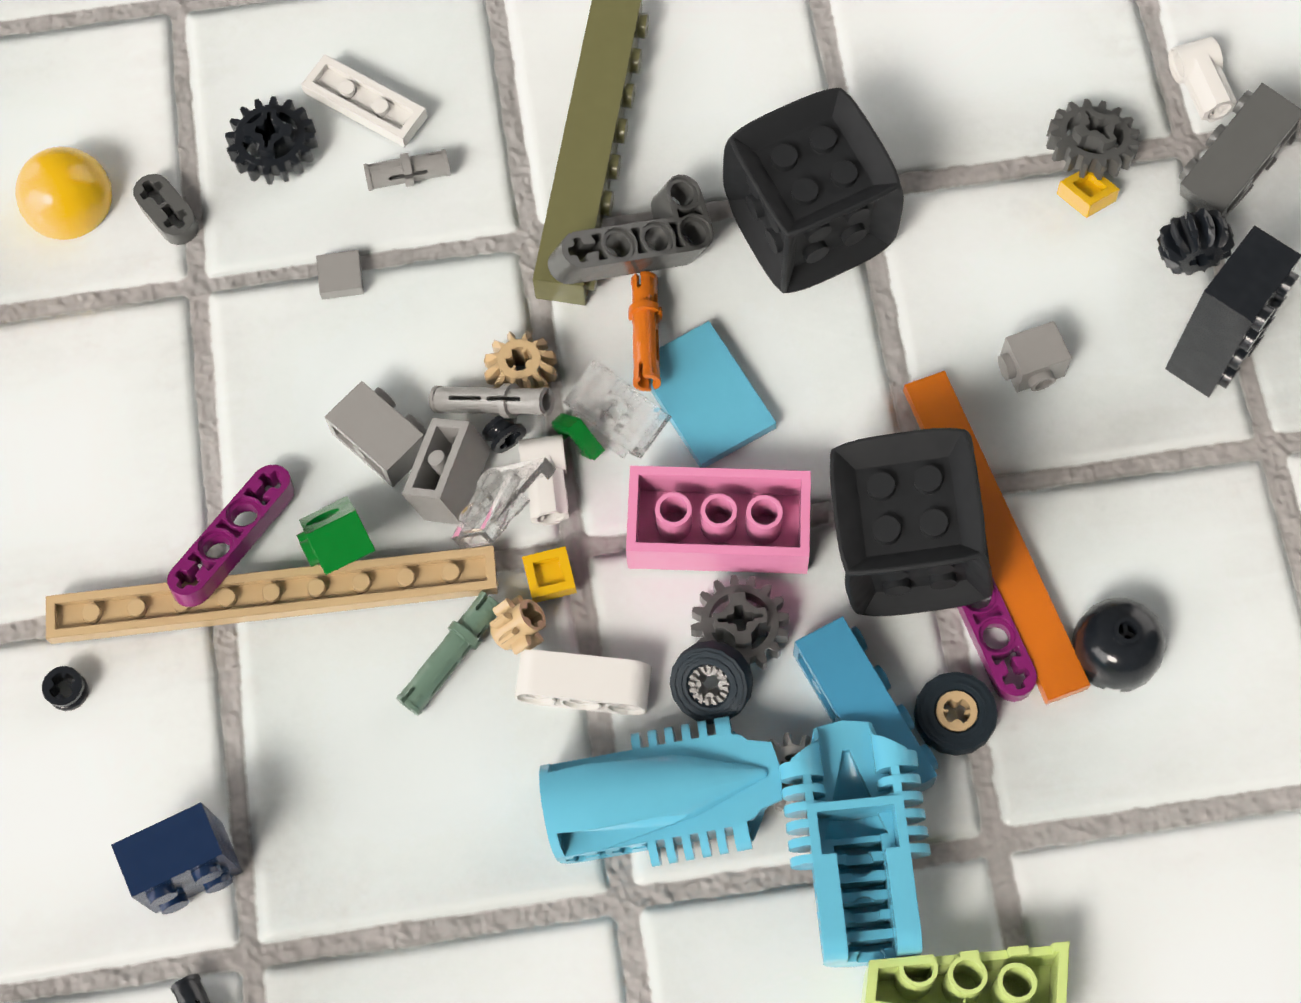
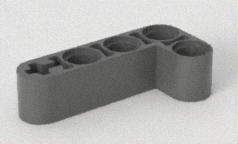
M678 174L671 177L652 199L651 212L653 220L569 233L549 256L548 269L551 275L563 284H575L636 274L641 271H654L684 266L692 263L712 243L714 237L711 220L698 183L687 175ZM672 197L679 201L680 204H677ZM684 236H687L691 240L692 244L689 243ZM645 241L650 242L655 250L651 249ZM607 247L613 249L618 257L612 255Z

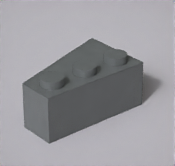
M1261 83L1254 93L1248 90L1242 95L1233 108V112L1236 114L1227 127L1220 124L1213 131L1205 144L1209 149L1200 160L1193 157L1180 173L1179 179L1182 180L1180 183V195L1199 209L1205 208L1207 211L1219 210L1221 216L1226 218L1253 188V183L1264 169L1268 171L1276 162L1277 158L1275 156L1285 143L1292 144L1299 136L1301 109L1264 83Z

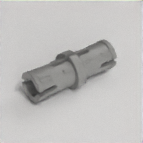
M445 149L410 157L408 153L400 154L399 159L363 164L369 191L404 183L406 187L414 186V181L451 176Z

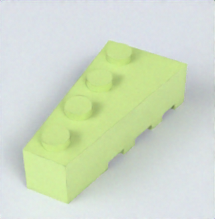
M1070 941L1055 942L1050 946L1030 948L1028 945L1008 947L1007 950L988 952L970 950L960 951L959 954L935 957L933 954L869 960L863 978L861 1003H1066Z

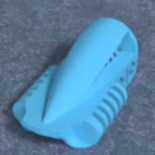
M726 716L714 719L715 735L709 736L706 720L698 721L699 738H693L690 724L687 723L681 725L682 741H676L673 726L664 728L666 744H660L658 733L655 729L647 731L649 747H643L642 738L638 732L631 734L632 750L556 764L540 765L539 786L544 821L549 843L556 860L560 863L571 864L648 850L652 867L662 865L660 848L664 847L666 848L669 864L679 862L677 845L681 844L683 845L686 861L694 860L695 849L693 842L700 841L703 858L712 856L710 839L717 838L720 855L729 853L727 836L734 835L737 852L753 849L752 841H754L765 810L769 806L782 801L780 764L772 742L747 740L742 735L732 731L730 718Z
M841 720L813 729L811 744L792 757L789 762L779 766L781 782L784 784H797L782 789L783 800L801 801L785 805V817L806 818L786 824V833L788 835H808L789 840L788 850L793 853L810 852V854L792 857L790 859V867L792 870H812L823 965L826 967L867 966L869 960L919 956L923 950L912 859L931 855L930 845L926 843H909L926 839L929 835L926 826H907L926 820L924 809L907 808L922 804L924 802L923 793L920 791H904L921 786L919 774L907 773L919 768L918 756L915 750H908L905 746L891 739L877 735L871 722Z

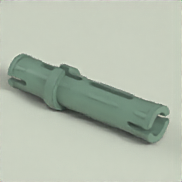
M481 591L478 594V597L458 622L452 621L447 628L450 632L418 670L409 684L397 695L396 699L408 710H412L415 715L419 716L422 713L421 711L471 649L476 650L481 644L479 638L489 627V623L497 617L492 609L499 603L491 596L487 598L488 595L485 592Z

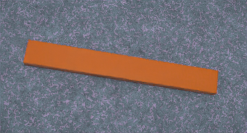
M942 371L905 384L903 392L921 430L958 428L967 430L972 437L992 577L1033 663L1037 675L1036 685L1045 704L1047 705L1087 690L1090 687V682L1075 654L1070 639L946 372Z

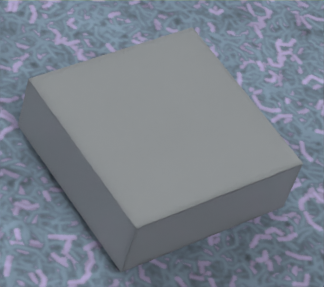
M358 250L316 255L319 293L322 300L364 294L361 257Z

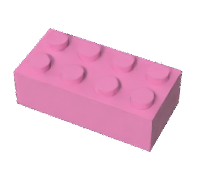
M630 466L626 540L628 568L807 574L810 557L811 471Z

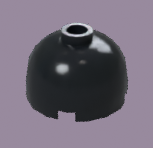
M1127 598L1107 599L1093 605L1077 622L1072 637L1075 654L1089 682L1102 689L1106 687L1113 690L1121 689L1120 692H1130L1145 685L1161 667L1166 650L1164 628L1157 616L1142 603Z

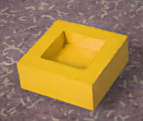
M1078 171L1060 181L1057 195L1087 218L1116 202L1120 189L1104 176L1102 180H1097L1094 173L1088 172L1085 178H1080Z
M566 546L522 557L532 601L538 603L577 593Z

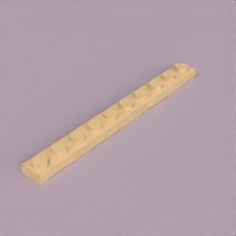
M493 546L360 560L354 561L325 575L321 565L228 575L205 602L195 607L179 605L174 600L167 582L46 596V640L51 644L463 598L478 596L481 591L487 595L498 594L495 550ZM197 579L193 583L185 581L182 587L184 588L188 584L195 586L198 584Z

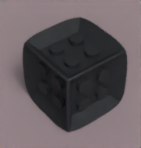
M842 88L826 89L813 93L749 122L729 137L724 148L723 186L731 211L761 267L782 293L804 290L844 273L875 257L895 240L900 226L904 202L903 190L896 168L866 116L852 97Z
M932 428L879 435L847 442L831 450L830 484L836 536L841 561L845 570V589L850 605L855 613L866 616H896L974 604L992 595L993 578L989 563L978 471L972 437L967 430Z

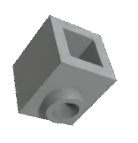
M1052 321L1006 337L1001 353L998 356V365L1004 379H1011L1016 392L1029 388L1032 391H1039L1052 385L1056 379L1064 377L1072 358L1055 322Z

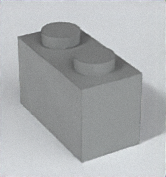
M361 381L324 417L331 433L389 485L394 487L412 469L427 431L412 415L408 414L404 418L394 409L396 406L395 402L385 391L379 387L373 391Z
M432 418L402 495L424 520L462 525L490 454V446L470 421Z

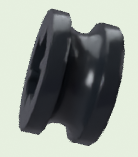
M498 415L484 427L482 436L486 441H492L491 448L495 453L508 451L519 443L518 440H522L525 436L526 428L521 423L516 424L517 417L503 418Z
M60 666L49 671L44 677L42 693L44 698L56 709L72 711L86 701L88 684L85 678L74 668ZM63 680L71 684L70 688L73 691L66 698L60 693V688L58 687V684Z

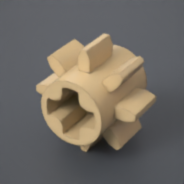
M518 595L513 600L506 598L493 607L492 610L497 618L489 623L490 632L498 646L505 650H513L514 654L517 655L525 649L532 650L544 641L538 632L546 627V618L543 610L536 602L530 599L523 600L522 596Z

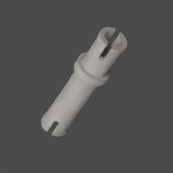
M504 383L500 388L434 386L429 394V405L434 413L500 414L503 418H516L519 414L549 416L555 404L554 394L550 388H519L515 383Z

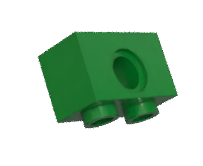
M347 496L299 519L303 532L296 536L311 567L320 563L325 575L376 551L354 506Z

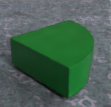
M561 413L551 422L552 428L559 435L563 436V440L569 436L581 450L579 453L590 460H596L605 451L580 418Z

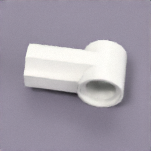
M1208 37L1173 47L1169 50L1168 63L1171 74L1178 84H1185L1201 120H1207L1209 123L1214 122L1233 111L1237 100L1222 71L1223 57L1216 39Z
M554 435L518 440L523 479L527 481L531 522L546 526L559 524L561 521L569 519L568 495L564 474H567L563 436Z

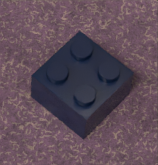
M201 802L111 844L131 897L154 913L170 914L189 904L188 898L204 890L206 893L220 891L233 883L232 877L243 872L223 823Z

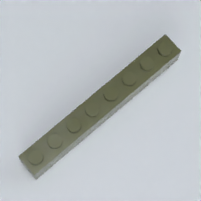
M642 0L591 1L532 279L536 299L586 306L588 291H596L598 280L575 284H563L557 281L548 269V259L550 254L569 233L601 228L603 217L611 216L614 192L609 191L611 179L618 180L621 166V155L616 154L618 143L625 144L628 132V119H623L625 108L632 109L635 84L631 83L632 73L639 74L642 62V49L638 48L639 38L646 39L648 33L649 14H643Z

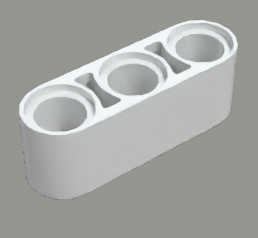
M525 650L521 652L515 698L527 704L622 715H643L647 712L652 667L647 663L629 659L546 650Z

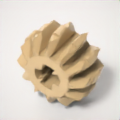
M528 330L521 339H516L515 335L509 331L506 344L494 340L492 344L494 353L485 354L484 363L488 369L484 375L486 383L494 385L493 388H500L504 383H515L519 388H549L548 382H555L557 379V371L553 367L557 363L555 353L547 350L548 344L543 337L533 342L532 334ZM525 365L524 370L517 371V366Z

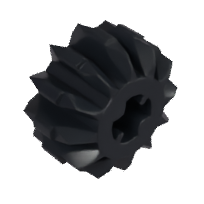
M1200 208L1193 213L1186 211L1185 215L1179 218L1173 217L1170 219L1171 224L1165 225L1160 229V236L1157 238L1160 257L1173 274L1185 272L1186 275H1192L1197 271L1205 273L1207 268L1219 266L1220 260L1231 256V249L1235 246L1233 241L1234 234L1230 224H1227L1225 217L1221 216L1219 210L1207 211L1205 208Z

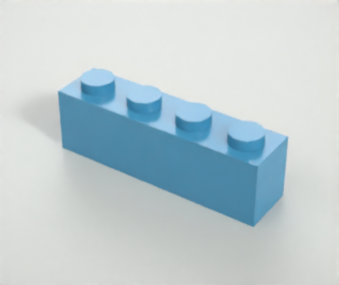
M842 616L795 641L793 656L832 723L841 720L871 722L877 735L891 739L905 746L908 750H915L918 756L919 768L907 773L919 774L921 786L904 791L923 792L932 787L938 776L935 772L939 768L938 762L931 749L926 744L920 746L911 730L915 726L907 709L902 704L896 706L888 693L891 685L883 669L879 665L873 667L866 656L865 651L868 650V647L860 630L856 626L850 628Z

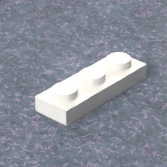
M325 54L301 84L303 92L308 96L404 148L428 117L426 108Z

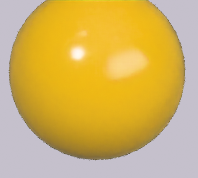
M59 146L38 152L24 164L16 182V201L22 217L35 231L52 239L68 240L81 237L94 230L105 219L110 210L112 188L106 171L94 157L76 148Z

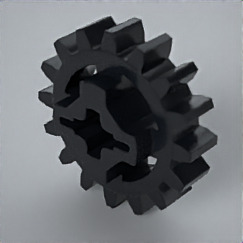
M271 96L269 105L264 106L259 99H255V109L251 111L242 106L240 111L243 118L241 120L231 118L229 122L233 131L225 133V138L229 145L226 149L231 161L235 163L238 172L242 174L247 171L253 182L258 180L261 175H264L268 185H272L274 176L278 175L281 176L284 182L289 181L288 172L291 170L302 174L304 171L301 162H312L314 158L311 149L318 148L315 137L316 130L312 119H308L306 110L303 107L295 110L291 99L286 100L281 106L278 104L276 96Z

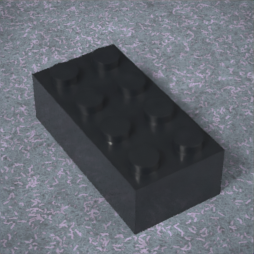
M1254 225L1204 290L1165 369L1208 398L1218 385L1226 389L1240 370L1243 361L1247 356L1250 357L1264 338V333L1270 327L1276 317V313L1287 299V294L1300 277L1293 270L1299 262L1301 254Z

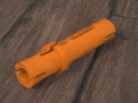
M641 271V284H639V275L637 273L631 277L632 304L628 310V318L632 320L633 386L640 391H651V379H653V388L655 390L661 385L659 322L662 320L663 313L662 307H659L657 275L649 271Z

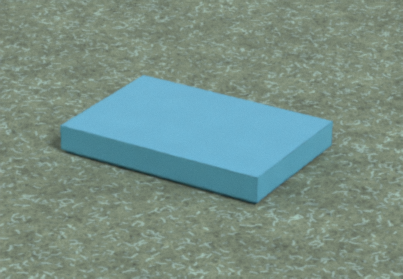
M709 321L659 348L661 385L655 390L653 388V379H651V393L700 468L710 466L776 429V421Z

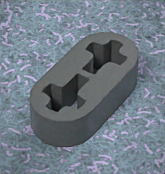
M148 174L136 182L133 188V196L141 211L164 239L175 245H182L192 241L199 230L198 221L191 207L170 182L158 174ZM154 190L157 194L161 195L164 202L158 205L147 194ZM174 214L185 225L178 229L177 226L171 224L168 217Z

